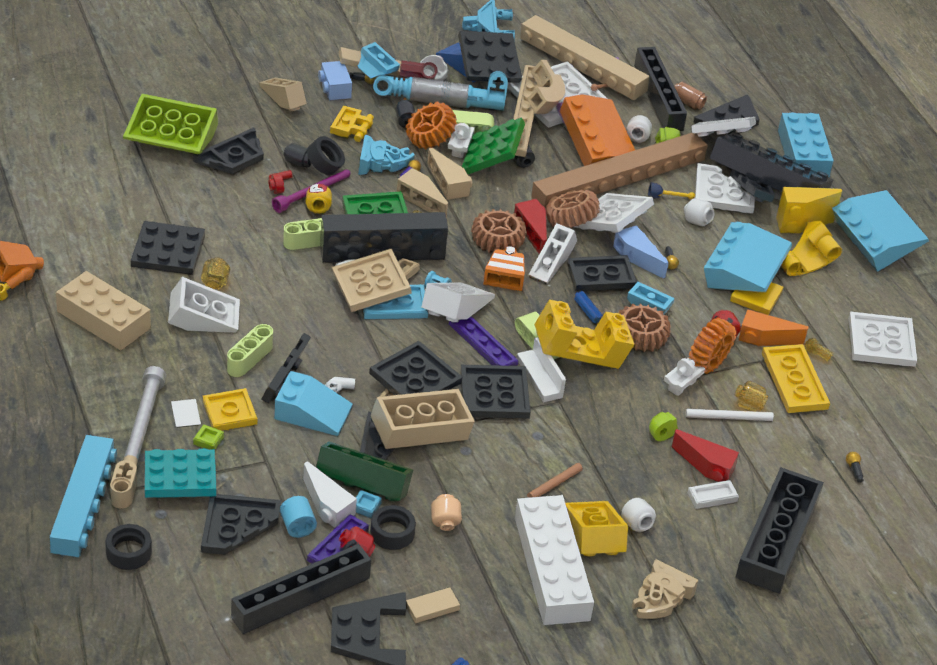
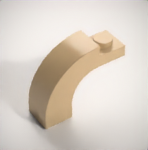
M541 60L531 71L539 87L527 98L535 114L551 112L565 95V85L561 75L553 72L547 60Z

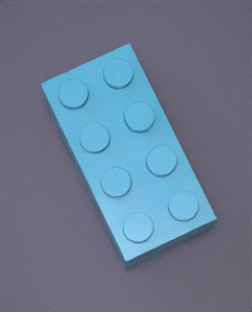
M782 113L778 133L784 154L792 157L794 162L807 164L812 167L811 170L825 172L830 177L833 157L819 114Z

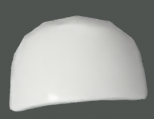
M430 55L420 61V63L432 62L437 66L438 72L434 80L444 81L447 78L448 67L441 56ZM430 69L424 70L425 75H433Z

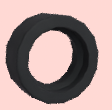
M320 136L307 148V155L311 164L325 175H333L345 163L342 149L329 137Z
M389 505L379 508L371 519L370 533L374 538V542L380 547L389 550L407 547L413 541L415 535V517L409 510L401 506ZM386 522H397L404 525L406 530L400 533H389L382 530L379 526Z
M124 524L113 528L107 534L105 541L106 556L113 566L119 569L132 570L145 565L150 560L152 540L150 533L145 528L135 524ZM123 541H136L143 546L140 550L132 553L120 552L114 548Z

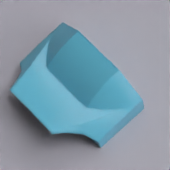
M376 42L362 47L358 68L370 79L399 70L400 64Z
M640 282L634 285L627 296L631 304L636 306L640 303L642 306L649 304V307H657V311H663L664 315L675 299Z

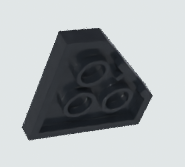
M223 494L210 496L201 542V552L225 555L277 525L281 500Z

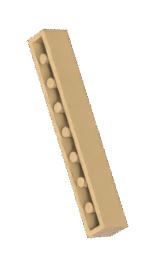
M537 15L522 23L520 39L562 62L568 61L575 69L603 84H607L608 87L626 97L635 100L648 91L649 75Z

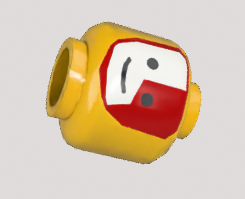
M323 184L312 185L306 193L307 208L317 214L328 211L332 204L331 190Z

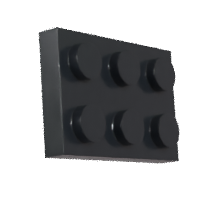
M628 255L568 258L567 265L575 291L632 289L637 283Z

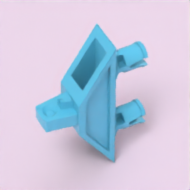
M490 0L478 10L477 16L463 17L462 28L463 30L476 32L513 33L515 40V30H499L496 21L498 19L512 21L513 9H497L495 7V0Z

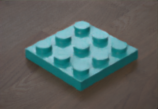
M154 449L145 451V498L216 496L215 449Z

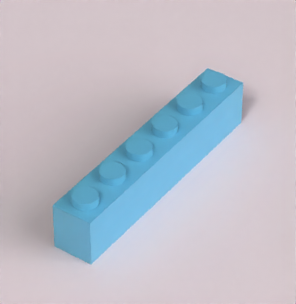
M86 435L50 535L51 553L79 557L82 548L87 547L88 530L92 531L94 526L93 515L99 511V498L104 496L106 489L105 480L110 479L111 462L115 463L117 458V449H114V439Z

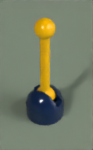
M657 183L649 184L648 197H653V199L661 197L662 194L688 197L690 200L695 198V193L693 192L687 194L666 191Z

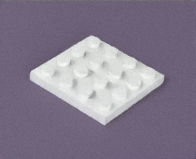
M568 61L551 67L555 74L561 75L565 85V95L559 103H563L565 97L581 94L606 98L598 89L592 91V84ZM508 82L507 88L518 98L521 82ZM556 106L547 114H534L548 128L563 123Z

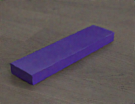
M472 316L468 319H460L458 322L449 321V325L491 365L518 366V360Z

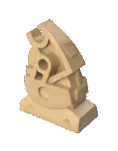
M656 559L651 573L644 579L642 587L639 589L638 598L633 600L632 608H643L637 610L636 615L638 618L655 619L671 615L673 608H676L678 605L680 606L684 598L691 599L695 595L698 579Z

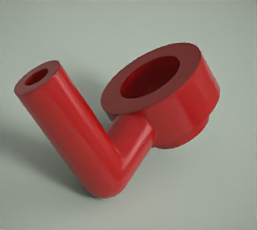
M288 170L270 174L268 177L270 190L274 191L275 194L284 193L283 180L292 178V171Z

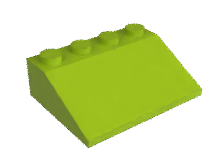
M141 94L123 139L201 154L212 140L218 126L217 109Z

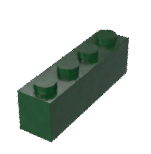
M330 441L321 446L316 468L331 480L337 479L343 481V484L346 486H357L363 488L365 492L384 495L387 500L394 502L400 501L407 496L413 474V469Z

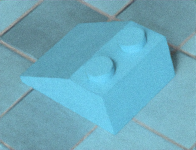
M290 371L275 399L274 419L339 436L353 404L312 376Z

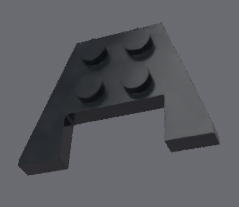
M402 592L332 607L331 652L358 661L366 659L375 662V665H406V650L380 649V615L405 616L406 593Z

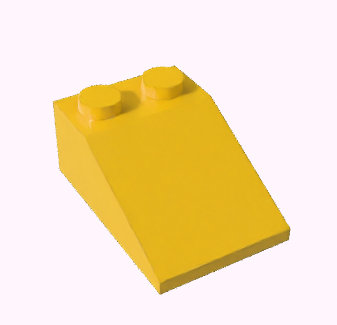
M783 187L776 216L780 233H802L805 231L807 223L812 221H821L824 225L834 222L835 215L832 208L839 204L842 189Z
M608 501L565 503L581 554L584 556H595L596 553L617 555L618 552H626L628 525Z

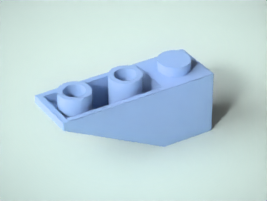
M637 225L615 233L613 247L621 256L628 255L631 263L661 278L666 277L667 259L657 250L656 246L651 243Z

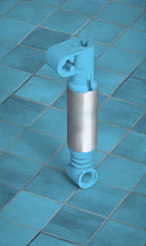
M495 71L489 76L487 89L473 88L472 85L463 83H448V81L444 82L418 77L405 78V81H403V78L398 80V77H396L395 80L393 79L394 77L387 75L377 76L373 84L374 91L381 96H391V93H393L394 96L398 94V97L403 95L407 100L416 102H431L435 104L438 101L440 104L444 102L446 105L453 107L469 108L472 106L504 111L508 80L503 72ZM497 77H500L501 81H503V83L499 84V89H504V92L490 90V87L496 88L493 80H497ZM381 80L386 81L388 88L385 90L380 89L378 82Z

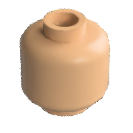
M450 494L439 495L431 504L432 523L443 531L453 530L462 521L460 501Z

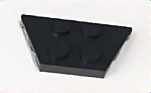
M745 95L694 116L693 123L755 117L756 124L751 127L753 128L759 125L760 119L749 95ZM733 129V131L728 132V133H726V134H731V133H733V132H736V129Z
M254 127L203 150L201 154H193V161L195 163L230 174H234L264 160V153L260 147V141L256 136V129Z

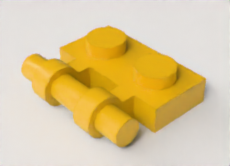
M343 106L330 127V133L346 138L350 134H354V140L360 142L367 135V130L372 127L374 117L371 114L363 116L361 115L362 110Z

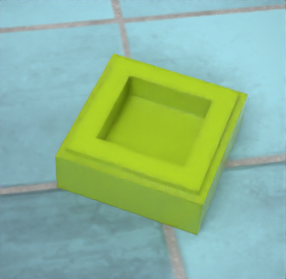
M203 424L193 438V445L208 450L216 449L224 438V431Z

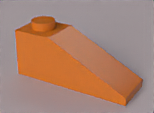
M747 309L738 340L757 346L804 345L809 326Z

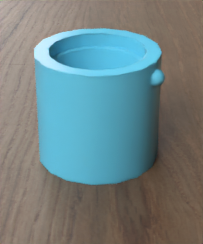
M294 496L284 501L280 506V513L290 536L296 538L304 537L312 533L317 527V521L307 498Z

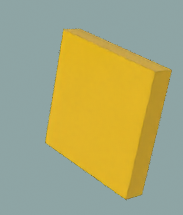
M771 282L766 292L734 290L730 301L769 315L783 291V286Z
M246 388L203 396V404L212 428L223 431L258 424V418Z

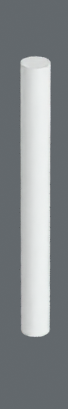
M686 409L685 413L686 418L773 421L774 417L773 412Z

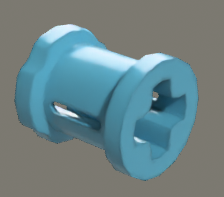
M431 271L425 279L424 288H426L427 283H451V279L436 275V272Z

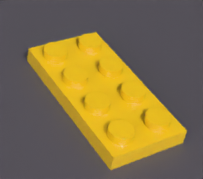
M803 344L763 347L761 354L787 413L829 409L830 401Z

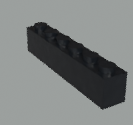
M637 48L634 66L637 70L649 75L647 94L663 128L668 127L684 131L687 111L656 48Z
M359 544L231 598V618L242 634H246L370 579L371 558Z

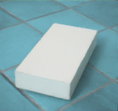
M730 480L688 487L687 492L695 509L738 502L739 498Z

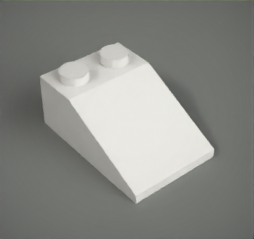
M182 277L170 295L168 323L187 331L236 333L239 324L240 299Z
M461 282L427 283L421 308L429 310L431 315H444L446 320L458 322L460 319H468L494 299L495 294Z

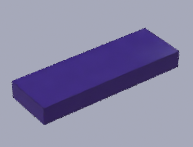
M351 514L348 515L307 555V561L313 564L341 552V542L338 540L345 529L350 530L352 527L358 526L367 532L369 525Z

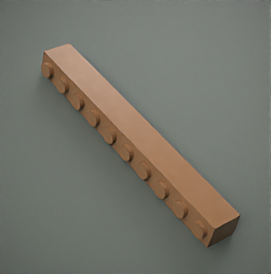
M689 133L533 182L531 198L537 199L547 209L546 206L550 201L567 192L589 190L594 192V194L603 193L705 160L708 145L696 133Z

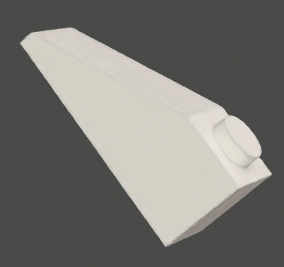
M556 223L529 276L548 284L571 254L577 242L575 231Z
M308 461L304 463L303 480L321 519L336 528L348 515H356L357 499Z

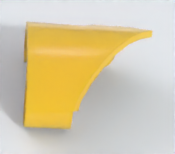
M821 221L808 222L796 247L788 252L781 267L789 276L807 274L823 268L836 260L841 255L842 248Z

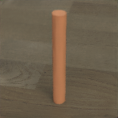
M576 463L529 492L527 497L542 496L582 471V465Z

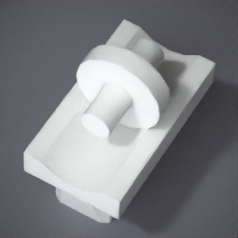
M465 123L455 125V132L452 133L448 143V149H452V156L463 158L474 134V127H469Z
M689 358L681 359L678 361L677 367L664 377V381L669 384L668 390L679 396L686 387L693 385L696 379L704 374L705 368L694 366L695 362Z

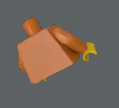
M0 241L1 282H6L5 284L0 283V301L7 298L8 289H13L20 283L32 279L35 269L41 270L44 266L43 258L34 257L26 245Z

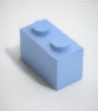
M340 61L321 63L318 77L319 81L322 82L323 92L327 94L328 99L351 98L352 81L345 64H341Z

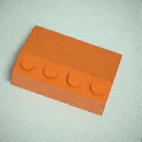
M584 94L564 98L560 114L584 166L635 151L611 99Z

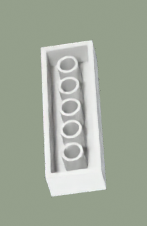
M563 495L517 499L515 521L543 625L591 621L594 600Z

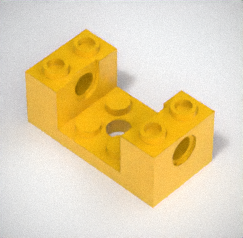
M548 300L534 324L543 354L617 369L620 368L634 346L624 315L605 311L593 330L573 324L568 303Z

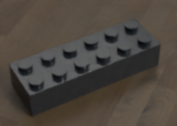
M736 132L718 137L710 159L781 192L783 187L831 188L833 179L829 178L827 173L822 171L815 172L811 170V166L804 163L798 164L794 162L792 157L786 155L780 156L776 150L772 148L765 149L760 146L759 142L754 140L747 141L743 139V135Z
M445 212L322 215L320 237L322 263L360 259L392 249L397 261L402 258L407 260H444L448 236Z
M780 467L742 553L735 578L778 594L781 593L818 504L824 482Z

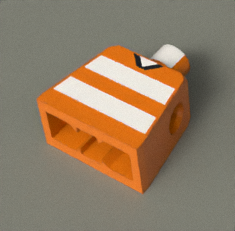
M507 247L505 250H495L486 265L483 285L522 291L525 275L524 255L517 253L514 247Z

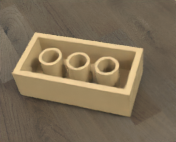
M87 271L56 292L57 312L120 351L151 329L149 308Z
M459 389L377 397L371 413V418L386 449L468 440L475 422Z

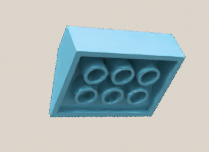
M887 190L848 198L832 208L838 225L877 272L929 242L926 235Z
M732 222L704 266L707 287L766 292L791 249L792 242L751 223Z

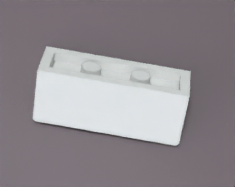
M537 337L534 339L533 350L517 353V360L520 366H526L527 377L544 403L563 398L566 379L552 356L543 354L539 338Z

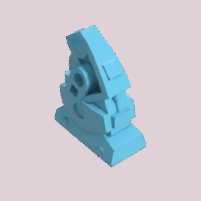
M365 135L358 174H367L370 169L373 172H382V170L387 169L390 172L398 171L408 166V163L414 160L415 154L411 153L409 155L410 149L408 147L399 149L387 144L386 141H374L370 136Z

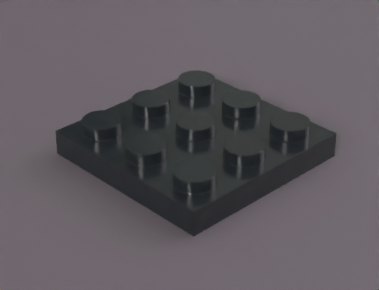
M459 32L458 38L467 81H488L489 76L493 72L501 71L506 75L508 82H521L522 75L513 33ZM497 77V80H493V82H503L500 77Z
M144 221L131 258V267L193 275L205 237V229Z
M420 341L378 362L369 369V374L394 395L451 390L462 384L463 379L460 374Z
M461 364L460 374L463 377L461 384L462 397L472 417L530 419L531 411L526 366Z

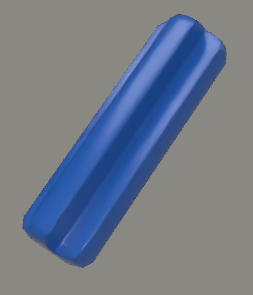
M577 292L574 300L590 320L597 324L603 315L585 292Z

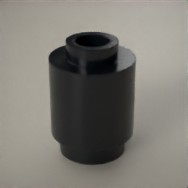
M402 100L398 102L395 108L399 125L406 128L408 119L412 118L411 114L416 113L414 105L408 100Z
M295 143L286 146L284 156L287 162L303 168L312 165L308 158L306 147Z
M528 144L526 157L515 155L514 159L519 167L525 168L533 164L535 155Z

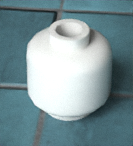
M637 115L629 120L626 131L630 140L635 143H642L649 138L652 124L647 117Z
M694 198L684 207L685 218L689 223L706 226L714 218L715 212L710 202Z
M633 498L624 505L621 516L633 531L644 532L653 526L656 513L644 499Z

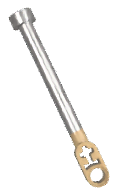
M151 366L145 369L142 378L145 388L124 460L115 466L110 484L111 504L119 509L129 507L133 501L137 486L136 465L157 392L163 388L166 380V372L160 367Z

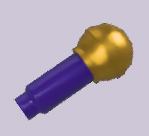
M411 160L408 163L407 169L400 174V177L412 168L420 171V162L418 160Z

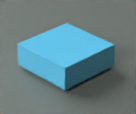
M360 490L356 496V513L372 518L381 505L382 498Z

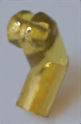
M809 338L805 342V348L808 352L820 356L827 362L834 354L815 338Z

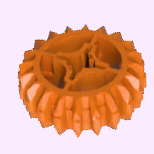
M437 101L435 104L430 102L428 106L423 105V108L417 109L416 113L411 114L412 118L408 119V124L406 125V133L411 143L419 149L424 148L426 150L429 147L434 148L436 145L440 147V143L446 142L447 138H451V133L455 132L457 119L451 107L444 102L440 104Z
M714 318L711 322H708L706 327H703L702 331L698 333L689 352V359L695 362L694 366L704 367L705 374L713 372L715 368L718 369V366L727 358L728 353L731 352V347L734 345L733 342L736 339L735 327L721 318Z

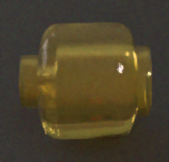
M222 258L208 259L203 266L202 282L205 286L215 290L223 288L228 282L230 266Z
M747 381L744 385L739 384L734 394L737 397V405L752 412L761 411L768 399L766 389L752 381Z

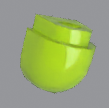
M668 127L660 128L655 137L656 144L680 137V131Z
M669 412L658 413L649 423L650 434L655 440L660 442L674 436L675 430L678 429L677 418Z

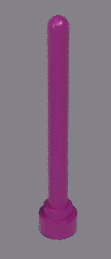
M346 169L315 184H323L328 187L349 177L351 172ZM311 186L287 197L279 195L273 198L271 201L273 209L277 213L286 211L291 203L306 197V193Z

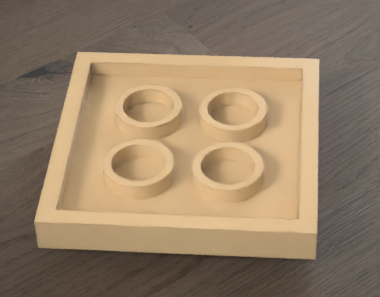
M392 249L332 267L333 274L351 312L412 293L411 287Z

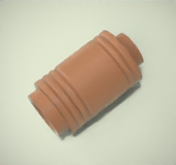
M684 82L674 85L682 103L695 110H701L707 101L705 93Z

